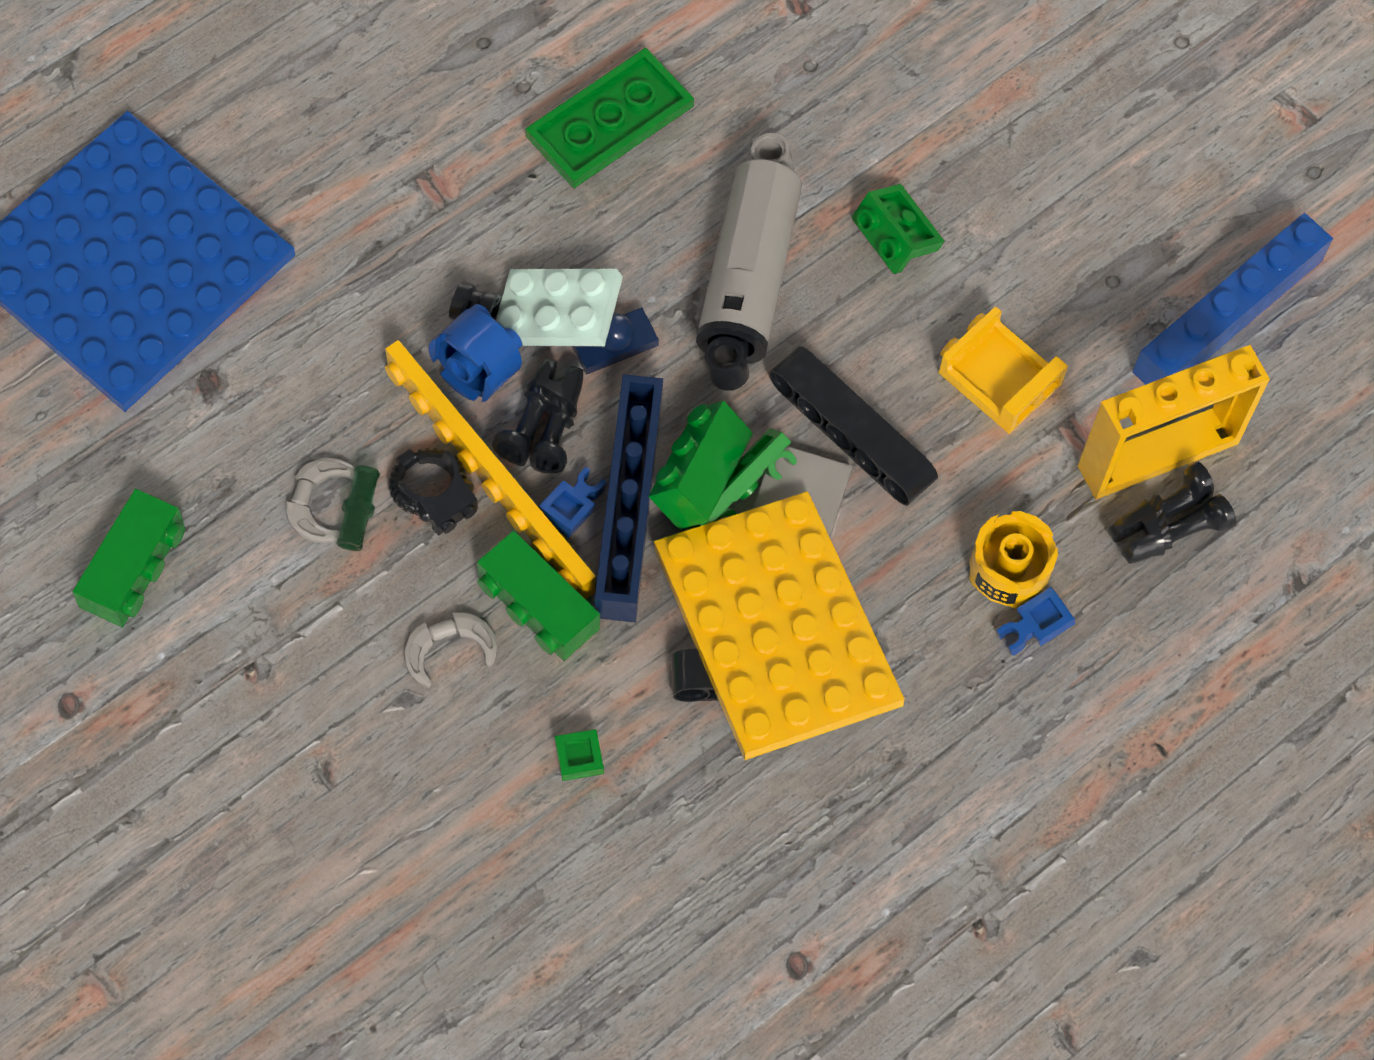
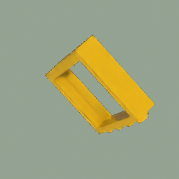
M1247 345L1101 401L1078 464V468L1095 500L1238 445L1270 380L1252 346ZM1214 404L1211 409L1125 442L1129 436ZM1129 417L1133 426L1123 429L1120 420ZM1221 428L1228 437L1221 439L1216 430Z

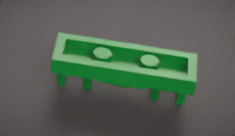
M769 428L740 458L708 522L695 526L699 527L717 521L723 516L730 517L736 515L737 513L728 507L739 498L743 500L755 491L759 484L757 480L764 474L763 471L769 477L780 480L782 476L775 469L776 461L783 457L791 465L797 463L794 454L784 450L791 441L782 432Z

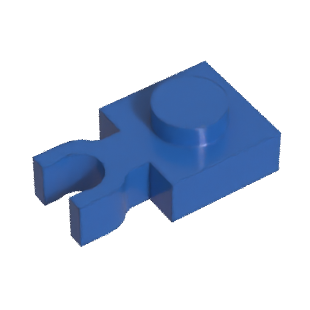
M585 467L579 473L574 487L563 480L539 505V509L554 527L567 538L593 513L596 504L591 500L599 497L607 484V481L602 478L596 486L587 485L585 481L590 473L588 467Z
M1049 587L1017 608V614L1022 620L1016 623H1007L996 631L1000 640L1008 634H1016L1019 637L1016 643L1008 646L1010 654L1014 656L1025 648L1027 641L1032 637L1042 646L1075 625V618L1054 589Z

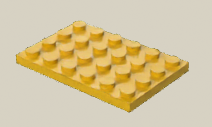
M808 491L654 541V551L744 760L903 707L905 698Z

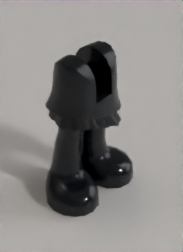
M548 358L541 363L534 377L527 384V391L524 393L527 403L515 430L505 429L497 433L492 442V447L498 455L517 466L526 465L534 435L545 412L549 418L540 441L532 451L530 464L538 472L552 474L562 472L567 464V454L560 446L564 427L570 429L574 426L573 418L577 415V403L583 384V369L571 365L564 382L560 383L554 381L557 361Z
M1195 461L1185 469L1183 473V486L1178 491L1165 499H1162L1159 494H1154L1150 501L1144 499L1138 507L1116 520L1109 527L1108 533L1114 542H1120L1141 530L1145 532L1146 536L1132 543L1122 553L1126 561L1132 564L1151 557L1164 555L1165 550L1173 548L1172 543L1205 529L1227 531L1236 526V516L1231 504L1223 495L1218 494L1212 497L1214 493L1212 478L1205 466L1199 461ZM1204 503L1193 513L1167 524V518L1187 508Z

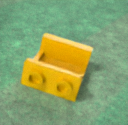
M995 306L986 315L983 312L978 314L971 321L967 328L968 332L961 339L954 337L944 346L940 353L942 361L939 374L1010 434L1062 385L1068 365L1057 356L1049 363L1001 323L1002 311Z

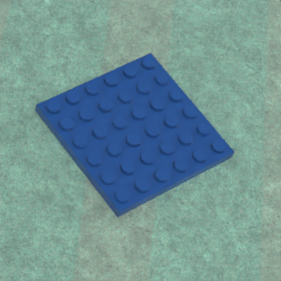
M126 111L0 221V306L122 411L126 412L296 255L292 245L130 112Z

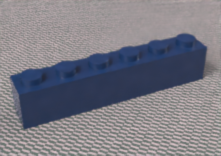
M626 374L622 376L595 594V609L600 613V619L636 623L651 500L648 496L652 490L662 406L663 378Z

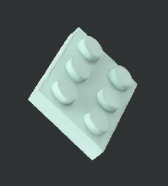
M510 269L496 321L504 329L510 328L514 330L521 338L522 346H605L623 276L618 269Z

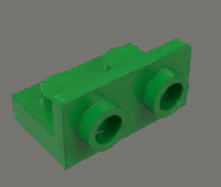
M901 184L868 192L852 215L854 223L893 274L901 273L913 258L938 252L945 242Z

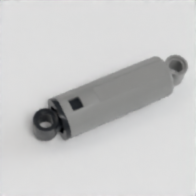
M766 133L759 136L751 147L752 160L741 163L734 171L698 328L696 343L705 352V361L711 381L718 389L724 391H733L741 388L749 378L748 364L759 362L766 356L799 204L802 181L794 171L790 145L787 139L777 133ZM724 362L733 363L729 366H720Z

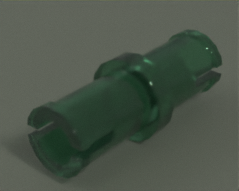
M364 465L354 467L349 496L343 500L341 507L344 517L339 537L336 541V544L342 549L349 551H361L363 549L362 544L368 519L372 518L375 512V506L372 502L378 478H380L379 471L373 467Z

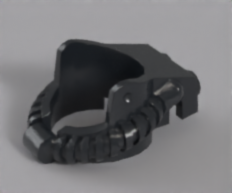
M425 448L424 451L419 449L417 452H413L411 449H408L395 458L398 465L393 467V471H391L390 478L388 479L390 484L388 490L393 498L392 500L398 503L397 506L403 508L404 511L418 515L423 522L430 521L432 529L438 536L443 532L445 534L451 532L456 527V523L464 518L469 519L475 515L478 503L477 498L472 492L474 485L466 480L467 474L465 473L464 466H462L463 464L460 460L457 461L458 458L453 456L449 450L441 449L438 451L437 448H433V450ZM417 463L436 464L450 474L452 481L444 493L434 497H422L413 493L403 483L406 470Z

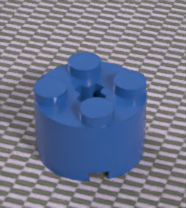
M475 304L470 309L464 310L430 342L429 355L433 363L439 359L444 367L440 375L450 387L469 400L475 401L478 397H482V402H484L520 370L522 359L518 349L523 344L521 338L514 330L510 328L504 329L491 317L485 307Z

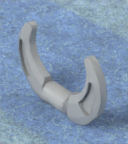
M322 458L309 462L295 476L298 484L292 501L286 502V515L289 524L299 536L317 543L334 542L343 537L341 530H329L319 526L314 521L310 508L307 506L314 486H319L329 478L345 477L355 483H360L361 475L352 465L340 459Z
M465 612L452 613L453 619L444 620L427 627L426 622L417 627L409 636L404 651L406 668L412 678L425 688L432 686V682L426 675L423 665L425 656L434 646L432 640L437 641L455 635L457 632L460 637L477 642L484 651L486 666L492 667L496 659L497 644L495 634L486 622L473 614Z

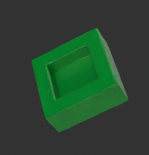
M597 729L554 736L562 781L604 774Z

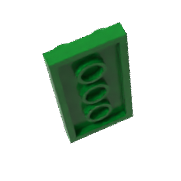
M645 47L525 128V135L569 185L575 189L693 108L694 98Z

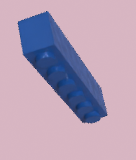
M1304 212L1140 351L1132 373L1146 385L1205 362L1323 261L1333 237Z

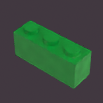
M724 400L709 405H699L690 412L687 417L688 423L681 436L673 443L671 447L672 453L665 466L657 473L655 477L656 483L648 496L678 529L708 522L753 435V432Z
M135 488L72 591L78 607L122 628L129 617H135L142 607L144 601L143 593L149 583L156 582L160 577L165 565L164 558L170 548H176L183 538L185 526L179 508Z
M514 530L477 561L479 578L477 582L480 588L492 599L497 596L507 606L506 611L517 625L523 627L526 624L536 634L534 638L538 645L549 655L556 653L565 661L600 630V613Z

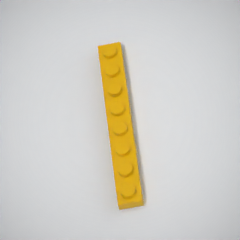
M397 340L385 348L388 364L385 366V370L391 381L396 386L403 385L410 393L409 400L420 415L426 413L434 422L433 429L440 440L446 445L451 442L459 452L457 457L465 470L470 474L475 471L483 481L481 485L488 498L493 503L500 501L508 511L506 516L513 528L518 533L524 531L533 541L531 547L546 562L549 561L558 571L557 573L585 600L596 593V576L402 343Z

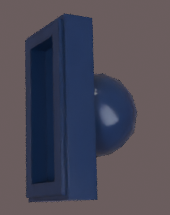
M641 307L624 315L617 312L613 313L605 346H572L587 375L659 346V338Z

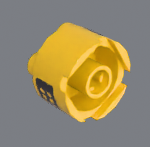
M1012 511L1011 515L991 517L980 528L969 561V579L971 584L990 601L1015 609L1042 593L1048 585L1058 557V549L1052 538L1053 533L1050 527L1037 516L1022 511Z

